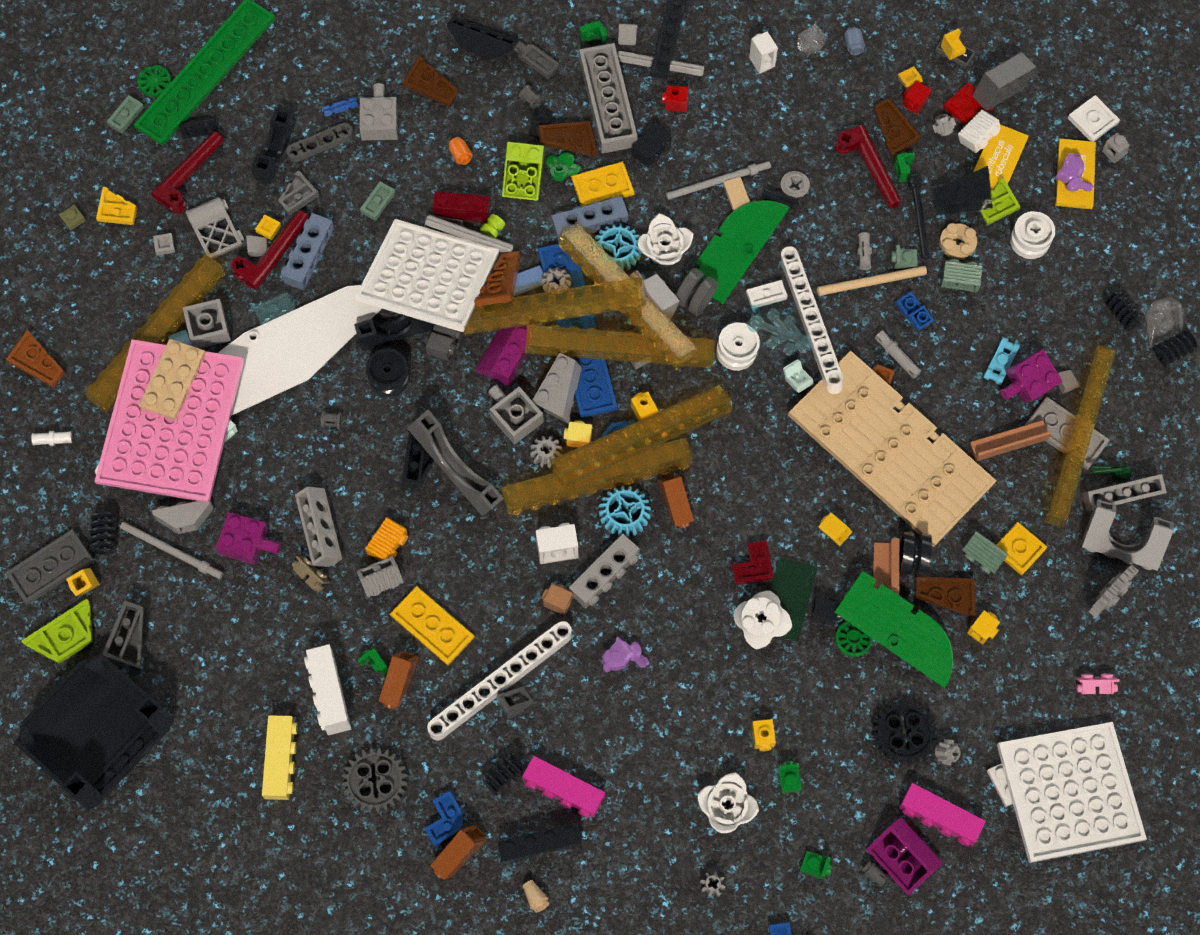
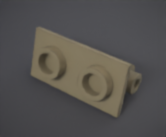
M296 556L299 562L296 560L292 564L293 570L302 579L309 575L305 582L314 591L319 593L324 588L323 584L331 583L324 571L312 566L311 558L308 556Z

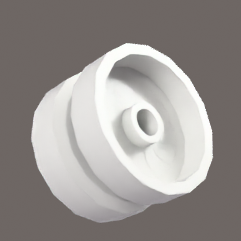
M1031 211L1021 215L1010 235L1012 249L1019 256L1026 259L1042 257L1047 253L1055 236L1053 221L1041 212Z
M736 322L727 325L721 331L716 346V355L719 362L730 370L740 371L747 369L753 364L760 345L759 336L752 326L745 323Z

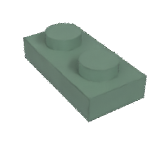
M128 95L106 122L110 127L123 134L144 109V105Z
M379 182L360 208V213L376 221L396 194L395 189Z

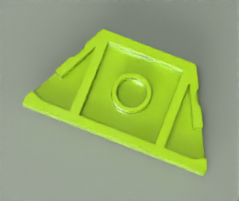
M85 599L23 639L22 643L60 664L93 642L89 600Z

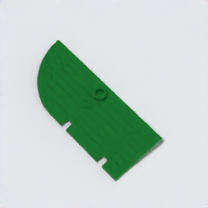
M754 201L735 209L725 219L718 229V232L723 234L721 238L714 235L695 262V265L700 267L699 270L704 272V279L711 276L718 281V287L712 299L722 305L725 303L790 209L789 206L775 201Z
M862 571L834 613L945 688L952 674L953 650L944 629L920 609L915 615L911 613L914 605L882 583L878 589L875 588L873 585L876 579Z

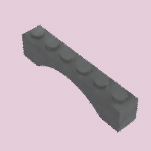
M429 410L407 427L481 516L485 515L504 499L491 483L475 474L458 457L449 444L441 424Z

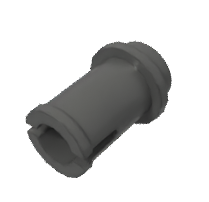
M869 861L862 871L865 872V876L868 875L881 887L889 876L876 867L875 862Z

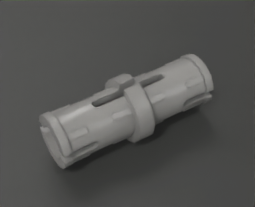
M862 232L858 234L859 248L857 249V254L860 261L859 268L861 270L871 269L870 255L872 254L870 234Z

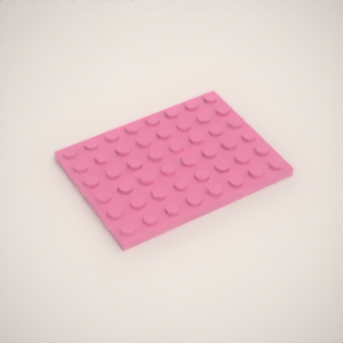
M132 339L95 483L210 503L244 359L242 357L206 352L175 421L139 407L166 345Z

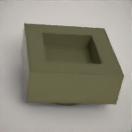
M75 205L59 214L70 231L86 221Z

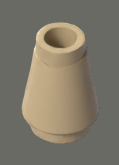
M533 880L523 885L530 909L540 912L549 905L548 897Z

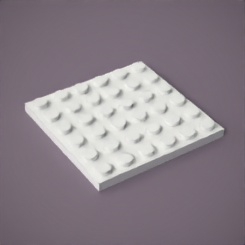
M395 219L356 295V301L464 332L476 306L474 300L480 296V289L482 286H485L487 278L498 258L500 249Z
M1113 722L997 744L1029 863L1145 841L1147 839Z

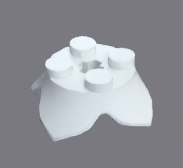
M659 213L651 221L648 233L642 234L639 237L637 245L643 254L651 258L654 263L673 265L680 261L682 254L690 247L693 233L684 227L676 228L669 217Z
M771 591L757 593L752 599L741 603L734 611L736 625L742 628L747 643L754 649L766 647L773 637H781L792 628L789 614L780 606L778 596ZM764 614L766 620L759 622L757 616Z
M737 773L723 776L717 785L706 786L698 794L701 810L708 816L710 825L719 833L734 831L740 824L751 821L759 811L757 801L754 797L747 794L746 784ZM726 801H730V805H733V808L727 810L724 808L725 806H722V803L725 804Z

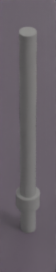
M769 161L757 165L754 163L748 165L747 168L668 192L666 197L670 200L721 184L727 180L746 175H756L759 171L771 168V164Z
M122 522L120 525L122 530L191 564L204 574L208 573L218 579H221L224 574L212 567L210 563L200 561L126 522Z

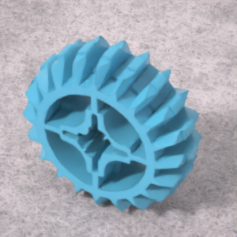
M613 223L611 229L606 226L605 231L600 230L599 235L595 236L593 254L596 255V261H600L601 267L606 265L607 270L613 268L615 273L616 269H620L623 272L624 267L629 270L631 265L635 266L636 262L641 258L640 254H642V251L637 245L640 236L635 235L636 231L634 229L629 231V226L622 228L623 226L620 224L619 227H616ZM619 243L620 249H618V252L616 253V247Z
M621 486V491L614 488V494L608 491L607 497H603V503L599 505L601 509L599 516L602 517L601 523H606L605 529L611 528V534L618 531L619 537L622 533H625L627 538L629 537V532H632L634 536L637 535L636 529L642 532L643 526H647V520L651 518L649 514L651 507L648 506L649 500H644L645 494L639 495L638 489L632 492L631 486L628 490ZM624 499L631 500L633 502L628 503ZM617 501L618 508L613 513H609L610 507ZM622 507H623V510L625 509V511L628 512V516H627V514H625L624 511L622 512ZM641 510L639 518L633 522L632 515L636 511ZM622 520V521H624L626 524H621V523H618V522H616V521Z

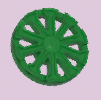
M154 65L148 66L141 71L137 82L140 91L144 95L158 97L172 82V79L166 68Z
M849 622L843 623L838 628L835 636L836 645L846 656H862L870 649L873 639L865 633L861 634L862 631L859 629L857 631L856 627ZM861 644L866 645L867 648L864 649ZM851 646H852V653H851V652H848V649H849ZM856 646L860 650L859 653L856 652Z

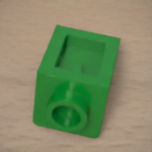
M600 20L579 27V36L582 42L599 37L601 44L606 43L607 30L605 26L601 25Z
M903 152L896 156L894 166L899 183L906 182L907 176L910 174L909 165L913 164L915 158L914 153Z
M374 648L361 653L358 662L362 667L372 661L370 665L376 673L380 671L384 676L388 672V667Z
M793 761L783 762L777 770L781 794L802 791L799 763L794 764Z
M806 851L800 872L823 880L825 875H830L833 866L830 863L831 857L827 856L825 858Z

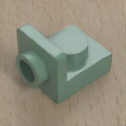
M896 245L895 250L891 251V262H894V269L917 267V250L900 249V245Z

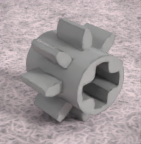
M942 114L935 118L932 127L935 133L938 132L941 136H946L954 131L953 128L956 123L954 117L950 118L948 114Z
M944 739V743L940 742L936 746L935 755L938 761H942V764L951 765L952 762H956L959 759L960 748L953 740Z
M716 871L712 876L706 873V881H700V884L705 885L701 892L709 893V898L715 893L719 897V889L725 890L726 887L721 885L724 877L718 878ZM710 881H712V883L717 882L716 889H714L713 887H708Z

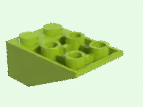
M507 142L502 197L538 201L545 146Z

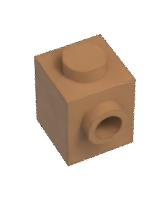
M551 584L550 588H546L542 595L544 607L565 616L573 600V593L567 591L568 589L563 585L557 584L556 586Z

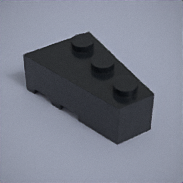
M986 166L934 189L937 214L946 215L992 209L989 167Z
M410 431L407 437L400 489L419 492L435 460Z

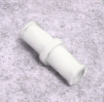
M72 431L32 433L33 445L50 444V446H55V444L72 443L73 441Z

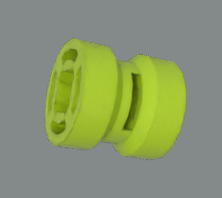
M491 214L487 219L488 222L482 225L480 231L485 235L496 238L498 231L505 227V222L499 216Z

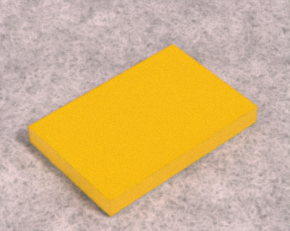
M623 161L571 176L581 207L588 206L593 202L606 201L611 197L622 196V198L634 195V189Z

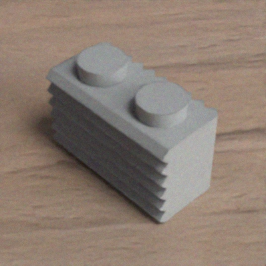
M393 556L357 571L364 591L369 598L370 596L379 595L382 591L389 588H395L404 582Z

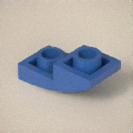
M912 291L895 302L903 315L918 331L934 321L926 307L920 305Z

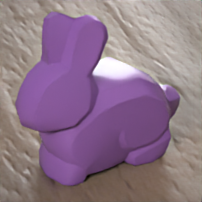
M1068 153L1055 179L1067 184L1066 189L1071 192L1078 191L1079 189L1090 192L1093 188L1091 183L1081 179L1084 172V162L1081 159V154Z
M617 637L616 642L602 656L603 660L601 661L603 663V670L606 673L611 670H622L630 661H635L641 668L649 665L648 659L642 655L641 647L637 642L629 645L620 637Z

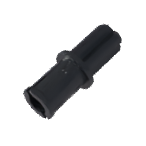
M768 187L765 188L764 195H762L763 199L785 204L792 210H796L799 204L798 200L784 195V192L779 193Z

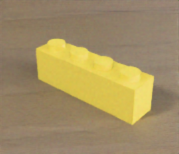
M268 716L262 788L264 799L289 800V794H293V782H290L291 774L295 772V762H292V754H296V742H293L294 734L298 732V723L295 722L293 716Z

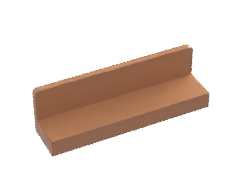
M1044 420L970 442V446L977 462L1049 440L1051 431H1047Z
M891 538L890 543H874L873 578L876 579V582L873 586L878 589L882 583L898 595L899 538Z

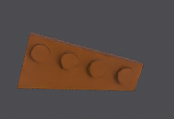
M520 251L502 253L493 267L494 272L489 274L486 286H482L480 296L474 300L476 307L512 301L521 260Z

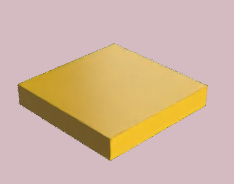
M1019 522L997 544L998 547L1009 554L1005 562L1021 576L1047 549L1043 542Z

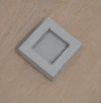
M172 233L153 236L157 256L175 252Z

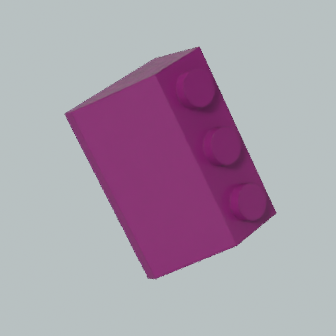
M501 324L476 371L506 386H510L535 341V332L520 324Z
M899 818L866 849L908 896L943 864L902 818Z

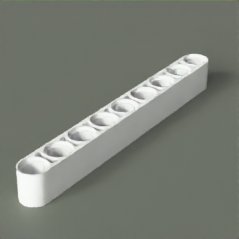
M785 247L781 252L782 268L824 385L829 393H840L843 388V375L799 254L794 247Z
M564 621L557 623L434 717L427 726L430 737L433 740L445 738L493 701L499 694L503 693L571 640V626ZM561 629H565L566 631H568V634L565 636L558 635V631ZM545 641H550L553 644L550 648L542 646ZM530 653L537 655V658L534 660H528L526 657ZM514 665H519L521 667V670L519 672H513L511 670V667ZM498 677H503L506 679V681L503 684H497L495 682V680ZM483 689L490 691V694L485 697L479 693ZM467 701H472L474 706L467 709L464 707V704ZM455 713L458 715V718L455 721H450L448 716ZM439 725L442 727L441 732H432L434 726Z

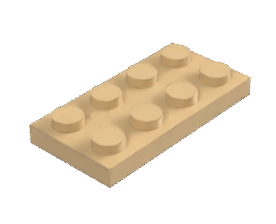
M169 339L139 407L176 421L206 352Z

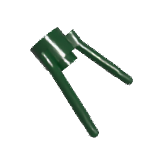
M1128 464L1090 466V469H1098L1093 470V474L1112 473L1113 479H1117L1116 482L1106 487L1125 483V480L1131 478V469Z

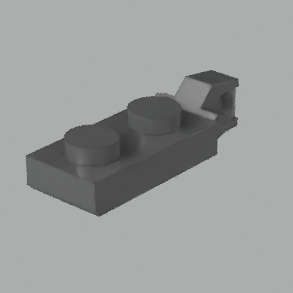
M519 41L514 48V51L518 53V57L547 79L560 67L557 61L533 44L525 45Z

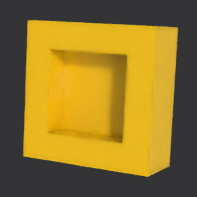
M914 66L898 74L899 80L906 89L911 88L916 81L923 82L922 76Z
M264 215L255 230L256 233L272 240L280 229L281 223Z

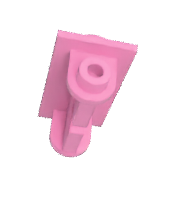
M1103 673L1101 677H1093V674H1081V677H1075L1080 682V684H1077L1076 690L1081 694H1096V687H1099V694H1114V692L1118 691V685L1114 684V682H1119V679L1113 677V674Z

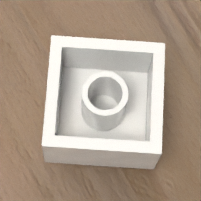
M563 523L559 527L551 528L550 526H544L536 530L540 564L578 558L575 524Z

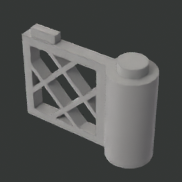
M220 197L185 212L208 260L242 246V241H244L240 230H235L226 212L229 208L225 199L221 200ZM226 219L228 223L226 230L217 228V223ZM205 227L212 229L209 238L201 236L199 230ZM214 231L224 233L221 242L212 239ZM227 235L235 237L237 241L231 245L224 243ZM210 242L219 245L218 251L209 253L208 247Z

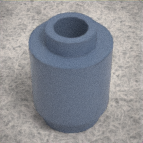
M856 27L849 28L844 33L847 50L851 55H859L864 52L865 47L862 32Z

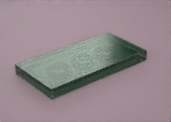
M783 558L779 559L771 592L778 596L780 606L787 611L792 622L791 630L781 636V638L798 642L817 568Z

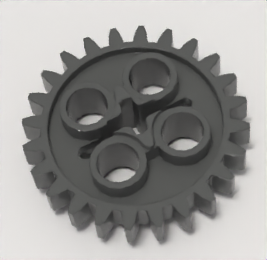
M370 748L369 754L362 750L363 756L360 757L355 754L356 761L349 760L351 768H344L348 772V774L342 775V778L347 780V782L342 783V786L348 788L344 791V794L350 795L348 798L349 802L355 800L353 804L355 808L361 805V812L368 808L369 814L373 812V809H376L377 813L380 814L381 808L388 812V805L390 804L395 808L393 801L401 802V798L398 795L406 794L402 787H408V784L403 781L408 778V775L402 774L406 771L405 766L399 767L402 764V760L395 761L396 754L389 757V750H386L384 754H382L381 748H378L377 753H374L373 749ZM373 763L375 764V773L378 779V798H375V789L371 782L373 781ZM383 765L389 766V771L385 774L379 773V769ZM367 768L369 769L368 775L360 776L359 771ZM385 785L391 786V791L387 794L381 792L382 787ZM364 788L371 789V793L368 796H362L361 791Z

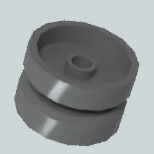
M694 268L686 276L676 294L680 301L678 305L682 308L688 306L690 313L699 316L714 296L718 287V281L711 276L704 279V272Z

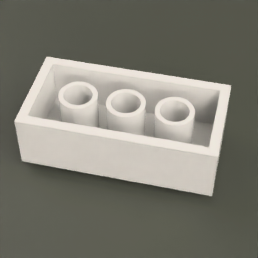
M330 644L306 650L307 657H304V661L309 674H312L308 678L313 693L316 692L313 695V700L317 711H320V714H317V718L322 731L326 730L328 735L351 730L336 661Z

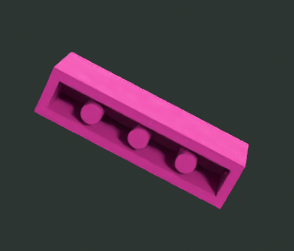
M533 756L522 776L525 782L524 785L532 790L537 788L543 791L542 794L549 799L556 798L560 800L561 805L569 809L571 807L578 809V813L586 818H589V816L595 817L605 798V792L536 756Z
M913 783L910 785L899 807L903 810V814L921 819L922 824L940 829L939 832L948 837L953 836L958 839L959 843L965 846H973L976 843L986 822Z

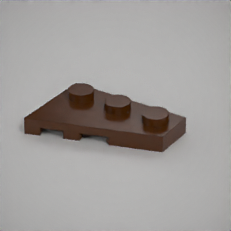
M420 55L402 83L403 87L450 108L459 94L458 89L446 78L440 76Z
M889 97L874 106L873 110L891 158L920 141L921 136Z
M590 121L539 125L537 128L540 144L543 146L595 157L598 154Z
M915 578V598L972 618L976 617L975 579Z

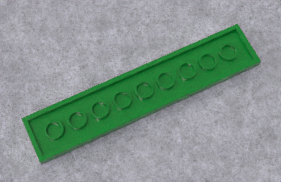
M244 0L134 123V127L161 146H164L180 128L179 124L190 117L275 20V15L252 0Z

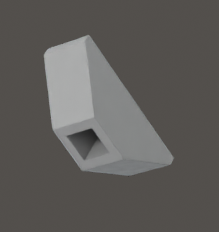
M196 500L190 503L180 502L176 506H160L156 510H152V514L158 522L177 534L198 530L213 510V504L211 500L210 503Z

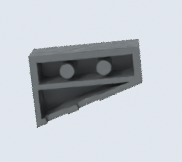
M124 600L103 651V655L113 664L141 673L144 623V609L142 606Z

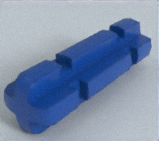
M355 97L348 98V101L346 99L332 103V106H323L322 109L325 116H330L332 113L337 114L349 110L348 108L350 107L351 109L358 106Z

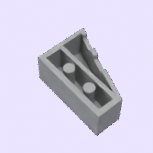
M559 353L532 400L533 403L540 410L569 424L571 408L574 405V394L578 387L582 367L574 359Z

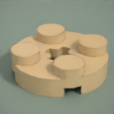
M951 223L941 234L939 240L940 247L945 252L944 254L951 259H965V257L971 256L976 249V232L973 228L964 224ZM957 238H958V239H961V241H963V243H960V245H957V244H956V241H954V239H957Z

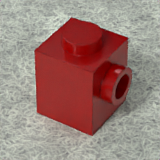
M916 81L911 89L907 88L904 92L903 106L907 110L918 114L929 100L932 90Z
M667 85V90L662 95V103H665V110L687 111L688 87Z

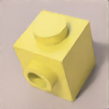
M583 421L569 422V427L565 428L563 439H567V446L589 449L592 425L585 424Z

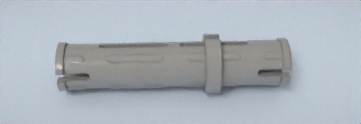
M884 330L875 336V339L883 346L885 352L890 354L912 379L920 374L922 370L913 363L898 347V343L894 342Z

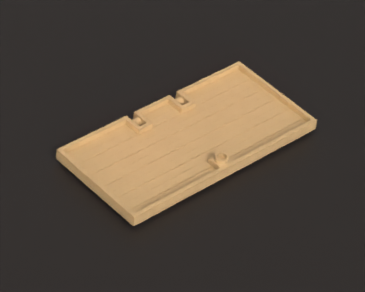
M850 351L838 363L843 375L842 391L837 394L829 393L822 379L788 413V416L919 535L921 533L931 534L932 546L935 547L996 483V480L944 433L939 436L935 432L937 427L910 403L905 406L901 402L903 397ZM895 407L900 411L899 413L894 410ZM929 437L934 441L933 444L928 440Z

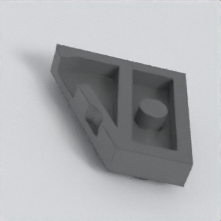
M299 170L296 171V177L293 182L287 185L285 192L278 199L279 205L289 216L319 197L318 191Z

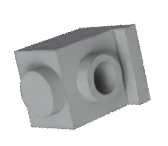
M1116 133L1106 141L1102 152L1115 164L1128 153L1127 150L1130 145L1124 136Z

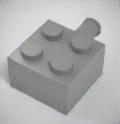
M376 83L373 85V98H360L362 141L398 140L396 97H384V85Z
M636 270L629 276V279L637 287L631 305L654 331L671 321L680 301L676 294L668 288L665 281L657 274L645 280L639 271Z
M498 385L493 386L489 390V394L497 402V404L490 408V417L514 445L544 422L543 413L520 387L507 396Z

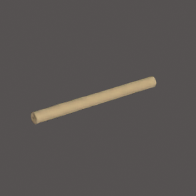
M920 266L817 287L818 296L927 275L926 266Z

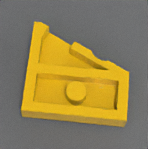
M103 187L96 217L97 221L134 225L137 213L136 205L125 201L118 194L115 195L107 187Z

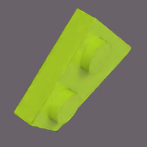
M1004 177L1000 179L998 185L991 191L993 208L979 210L986 224L989 225L1020 209V205Z

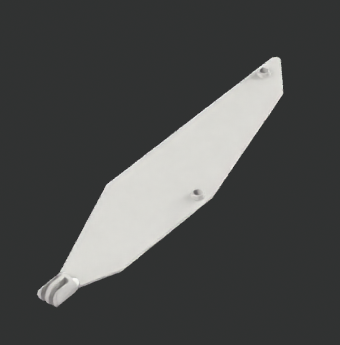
M361 285L346 286L243 333L218 352V354L242 357L244 359L231 416L309 380L356 335L354 324L372 319L382 308L356 301V295Z

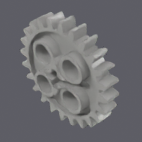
M1131 565L1124 573L1120 572L1115 578L1113 577L1108 582L1110 588L1105 586L1099 592L1100 594L1096 599L1097 602L1088 612L1096 618L1104 609L1108 610L1112 605H1115L1120 599L1117 595L1119 594L1122 597L1128 591L1132 583L1131 580L1139 570Z

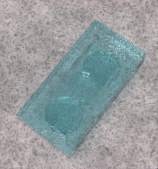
M286 292L253 309L261 325L295 310V306Z

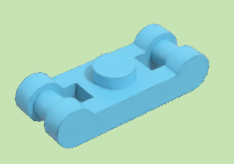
M1003 337L983 378L996 381L995 384L1001 386L1006 376L1005 370L1010 368L1020 344H1013ZM1004 348L1010 350V354L1003 352ZM993 370L1000 372V375L994 373Z

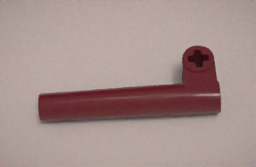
M858 125L852 129L840 132L835 143L836 151L840 154H847L858 150L888 208L894 209L898 207L902 201L865 126Z
M213 131L151 192L152 197L173 213H182L186 209V203L181 192L178 191L179 187L224 142L223 137L218 132Z
M298 210L255 265L243 257L233 259L231 263L233 275L250 288L257 290L302 231L307 218L309 219V216L305 212Z

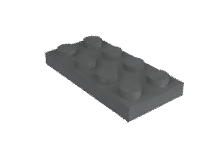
M72 529L5 573L25 604L29 605L70 576L93 563L94 560Z

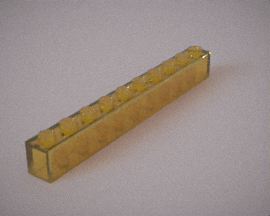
M579 224L561 232L560 248L571 257L572 261L583 270L586 276L590 277L596 287L606 294L607 298L618 307L619 311L630 320L631 324L640 330L642 335L654 345L655 349L666 358L669 364L673 365L677 370L694 360L697 348Z
M206 254L199 258L192 270L183 276L180 284L171 290L167 299L162 300L159 308L149 315L147 322L136 330L132 339L165 345L169 340L168 336L173 335L185 321L183 307L202 302L225 275L223 266ZM131 340L124 344L122 351L112 358L110 365L102 370L98 375V379L86 389L85 396L88 401L105 413L116 401Z
M642 277L514 297L512 301L507 303L475 306L463 334L468 335L646 306L647 290Z
M533 323L531 325L527 324L524 353L555 356L562 353L568 357L629 362L641 361V363L711 368L715 360V340H710L706 337H674L669 334H638L632 331H602L595 328L579 329L575 326L568 328L558 325L541 326L538 323Z
M1097 345L1092 353L1044 519L1046 523L1063 528L1068 521L1115 356V350Z
M718 385L552 459L553 473L563 487H566L732 412L731 397Z
M682 438L501 487V492L507 514L518 515L523 510H536L545 504L555 505L560 500H573L582 494L592 495L597 490H610L619 484L629 485L634 480H647L656 474L666 475L675 469L684 470L692 465L693 458L687 439Z

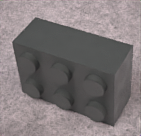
M1022 52L1016 56L1012 55L1004 63L999 62L993 69H987L981 75L982 79L975 86L976 90L972 96L987 111L1022 91L1036 66Z

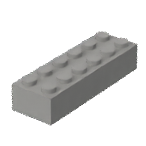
M615 43L579 49V61L601 153L631 148L637 141V133Z

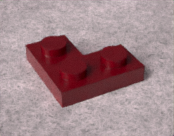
M767 540L748 543L747 548L750 562L732 564L731 566L734 584L739 585L773 580L774 576Z

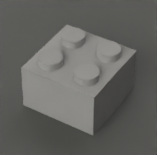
M220 299L183 307L189 338L193 347L200 349L231 341Z

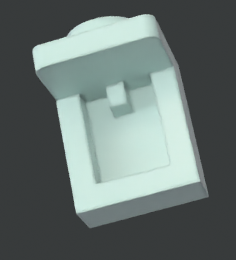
M797 359L783 368L786 381L798 393L814 384L813 379L802 369L800 360Z

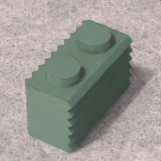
M956 259L945 261L941 287L978 292L981 285L983 266L978 265L976 262L960 263Z
M978 531L974 533L963 548L964 556L972 562L978 561L981 564L980 568L988 574L990 572L996 573L1009 555Z

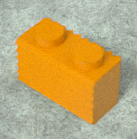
M386 517L366 546L367 554L378 561L391 556L395 559L397 548L399 545L403 546L408 539L407 529Z

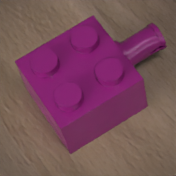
M1042 349L1030 354L1005 370L1012 384L1000 390V393L1005 400H1009V398L1018 393L1022 401L1026 403L1035 400L1063 381L1046 352Z
M228 512L216 545V550L221 556L256 565L261 550L278 554L281 542L266 539L269 529L265 522Z

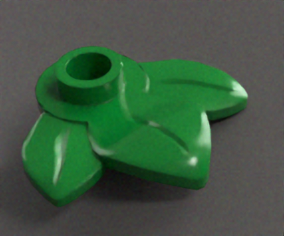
M564 152L559 157L550 154L546 161L547 167L550 169V175L555 181H563L567 176L576 175L582 168V166L574 164V154L572 152Z

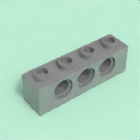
M1160 474L1084 492L1082 497L1086 512L1093 511L1097 499L1118 505L1167 492L1163 476Z
M304 488L295 494L312 566L330 567L342 560L325 488Z
M622 534L569 587V591L573 593V597L584 608H587L589 605L593 606L599 600L598 596L603 591L607 592L612 587V582L616 578L620 579L630 564L634 565L638 561L640 549ZM616 556H622L624 560L622 562H617L614 560V558ZM608 569L611 573L605 576L601 574V571ZM589 583H595L597 584V588L589 589L587 585Z

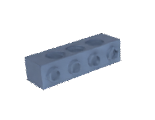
M622 196L611 197L606 201L593 202L588 206H578L566 212L559 211L551 215L552 226L558 243L605 230L606 226L612 228L613 223L616 227L620 224H628V212ZM607 211V212H610L611 214L606 215V214H603V213ZM591 216L593 219H586V217ZM574 221V222H576V223H575V224H569L568 222Z
M314 213L311 214L309 219H306L304 231L298 235L297 245L294 250H291L289 261L281 270L285 284L305 290L334 231L332 220ZM313 234H318L316 237H310ZM306 249L310 250L307 253H303V251ZM297 265H303L301 268H295Z

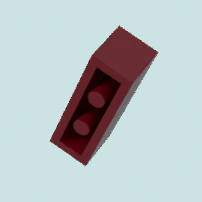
M435 191L433 201L434 215L465 221L488 222L487 219L490 215L491 207L490 196Z

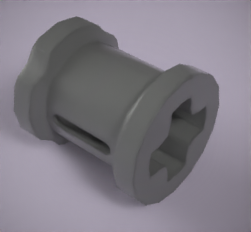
M526 85L519 93V97L525 99L532 109L537 107L543 99L541 94H537L532 90L531 85Z
M322 411L321 428L328 426L341 429L343 421L342 412L333 414Z

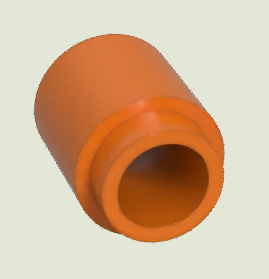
M456 137L449 142V151L456 163L460 165L468 164L473 154L465 140Z

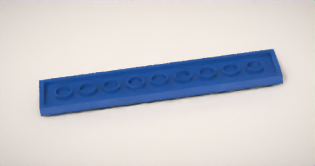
M574 241L538 248L543 273H546L549 268L555 269L558 267L562 270L565 269L571 278V286L566 293L558 296L549 294L564 355L574 359L582 367L578 387L575 390L580 418L616 411L618 407ZM553 276V282L559 286L560 279Z

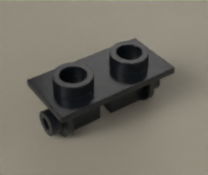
M211 115L198 121H182L183 123L179 124L183 140L209 135L213 131L219 132L216 118Z

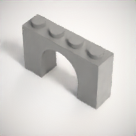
M1097 499L1082 538V547L1089 552H1099L1108 558H1118L1127 564L1134 563L1141 565L1144 569L1158 571L1174 531L1173 522L1154 517L1144 540L1135 545H1123L1115 541L1109 532L1116 515V505Z

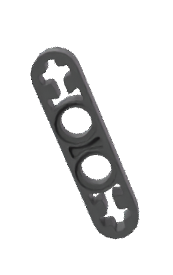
M341 123L289 145L286 150L288 159L292 162H299L351 140L353 137L352 126L348 123ZM345 130L348 134L345 135L342 131ZM326 136L333 137L331 142H325L323 139ZM309 143L317 145L314 149L307 148ZM295 150L298 154L294 155L292 151Z

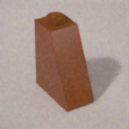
M674 474L657 479L672 525L678 526L679 529L690 526L689 522H693L694 519L682 477Z
M400 651L392 656L379 698V702L384 703L383 706L395 709V707L402 705L418 664L419 656Z
M476 825L461 829L430 865L434 869L435 875L444 880L451 878L489 838Z

